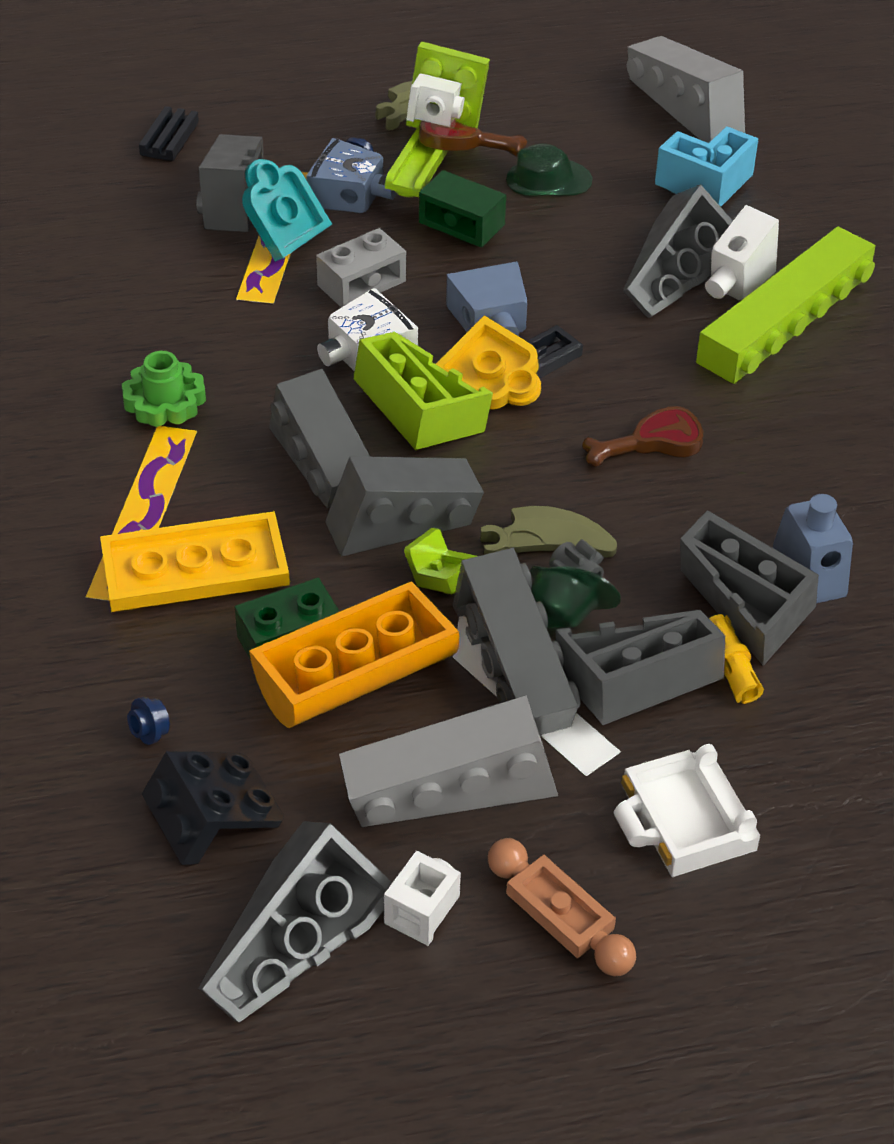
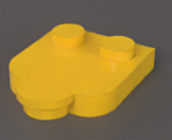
M485 315L436 363L437 366L447 372L452 368L463 374L462 381L479 391L481 387H485L493 392L490 409L501 408L507 403L516 406L528 405L534 402L541 393V381L536 375L539 363L535 347Z

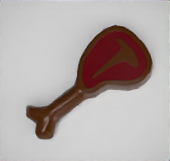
M455 119L450 127L422 120L419 126L420 143L433 149L463 151L482 146L505 150L518 157L523 153V148L527 145V140L521 134L505 136L482 132L475 127L463 125Z
M669 406L656 410L641 419L631 435L608 441H598L587 437L583 441L582 448L588 453L586 456L587 463L594 467L600 466L609 457L633 451L645 454L661 452L675 457H689L697 454L702 448L703 429L701 423L688 409L680 406Z

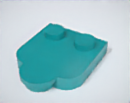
M257 159L247 166L245 179L248 188L243 194V207L275 262L286 257L332 225L309 183L298 168L292 165H284L279 168L274 162L264 159Z

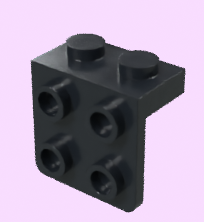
M166 751L142 792L143 798L181 865L199 864L219 829L277 828L284 819V814L257 773L252 761L246 755L239 752Z

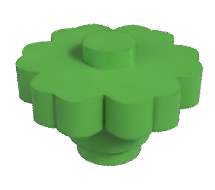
M155 351L147 355L143 365L131 371V379L122 383L125 411L135 413L136 420L139 423H148L155 427L162 426L167 421L173 424H182L187 419L195 417L198 413L197 406L206 402L203 375L192 373L190 364L179 362L176 356L168 351Z

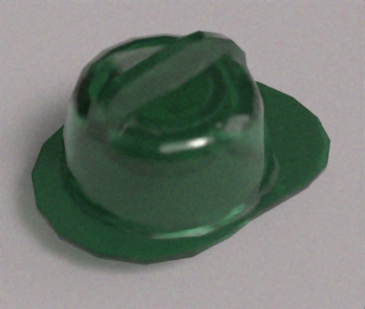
M538 143L518 151L517 164L507 173L506 182L510 189L523 195H578L591 187L593 177L584 166L569 161L567 154L551 144Z
M533 566L530 569V573L534 578L531 591L535 601H540L544 605L548 619L547 627L549 628L570 627L574 629L592 610L616 608L621 602L620 593L614 585L590 571L566 566L547 568Z

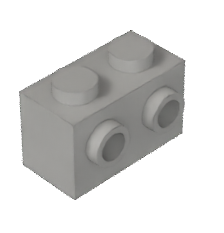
M380 228L316 255L317 285L341 308L371 289L376 288L381 293L406 282V250Z

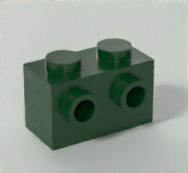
M441 171L419 192V223L481 248L505 225L506 194L450 172Z
M319 577L234 606L237 637L250 661L249 650L340 612Z

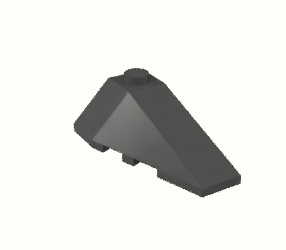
M701 184L673 195L655 220L623 289V292L647 318L652 317L682 297L685 292L707 280V277L711 275L712 249L733 222Z
M303 821L272 861L198 989L235 1022H241L287 989L293 979L313 965L319 966L329 959L332 951L349 939H356L368 931L384 910V894L392 882L331 823Z

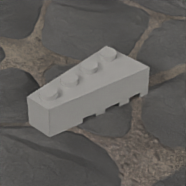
M663 36L627 46V71L629 79L698 139L710 143L726 126L745 133L743 70Z
M527 695L339 754L349 801L361 827L558 796Z

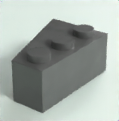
M219 134L199 166L201 191L197 195V213L203 214L204 229L249 231L251 220L246 214L242 203L243 194L248 188L245 171L251 162L257 159H264L263 137Z
M319 369L276 384L274 401L270 405L271 418L269 429L308 481L314 495H318L326 508H329L332 505L349 456L370 457L325 372L323 369Z
M349 456L325 523L342 557L415 539L431 528L440 529L443 532L470 525L484 491L466 458Z
M708 510L680 538L682 573L718 614L729 617L735 634L764 666L816 607L819 575Z
M701 610L644 617L643 625L615 628L614 622L599 623V631L572 634L570 627L556 629V641L559 643L563 653V670L568 681H573L576 684L580 699L602 725L724 678L725 634Z

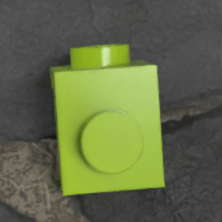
M436 528L429 529L404 549L416 585L444 592L445 594H454L456 591L461 561L477 557L471 554L448 550L441 530Z

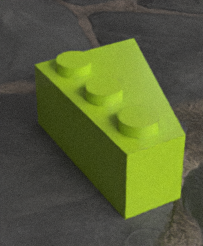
M395 331L359 339L353 379L415 450L485 432L493 392L485 387H481L479 391L462 381L463 374L454 368L450 369L449 372L445 371L432 362V354Z

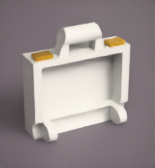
M712 744L701 746L695 753L686 750L625 768V773L622 776L621 784L629 799L622 801L615 808L614 816L631 846H655L671 877L757 851L760 834L756 829L757 819L752 811L745 810L717 763L718 754Z

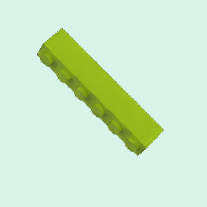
M837 226L702 330L699 336L696 363L732 384H735L747 373H753L762 361L771 354H777L782 346L793 336H799L808 324L816 318L823 317L833 304L838 300H844L853 288L861 282H866L871 277L875 268L873 256L876 245Z

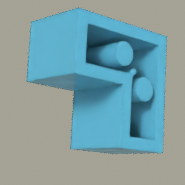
M728 126L710 143L676 131L659 147L655 185L678 194L701 184L721 207L753 175L759 138Z

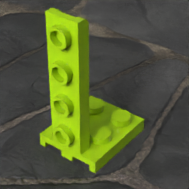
M421 42L417 49L412 84L420 73L461 83L460 97H464V107L460 119L455 118V120L463 125L478 129L490 59ZM414 119V121L406 120L407 126L417 129L389 170L385 181V189L393 190L403 197H419V192L430 182L448 150L433 149L420 143L419 126L421 120Z

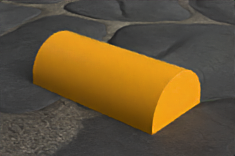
M411 581L251 649L249 652L257 683L268 706L285 727L291 728L455 655L459 649V631Z

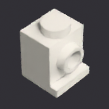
M420 73L411 86L406 120L414 121V119L450 127L455 118L460 119L463 111L464 97H460L461 83Z
M416 850L384 894V924L429 946L434 939L435 930L460 896L461 872L455 870L442 859L431 858Z

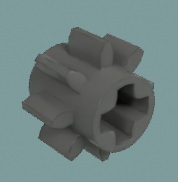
M583 539L576 546L572 542H565L553 552L550 558L549 566L555 572L550 575L549 580L570 597L575 594L576 590L580 594H588L599 585L603 578L604 570L598 564L602 562L604 557Z

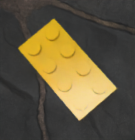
M275 511L100 536L111 612L290 585L289 570Z

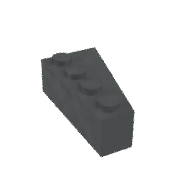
M514 548L462 560L452 606L458 617L466 615L468 623L466 635L471 645L481 644V666L487 678H497L499 681L496 684V696L499 703L527 695L540 736L571 727L577 708L580 707V695L576 684L573 681H568L563 670L564 657L559 643L556 640L551 641L547 631L548 619L542 602H536L531 591L532 579L528 566L525 563L520 564Z

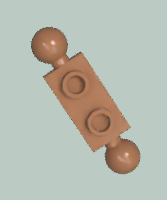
M512 838L500 839L491 846L488 852L490 869L497 876L510 879L507 882L506 894L577 959L592 948L595 950L596 964L605 974L621 976L632 969L636 961V950L633 943L627 937L620 934L608 935L615 928L616 918L548 857L542 855L532 864H529L525 847L519 841Z

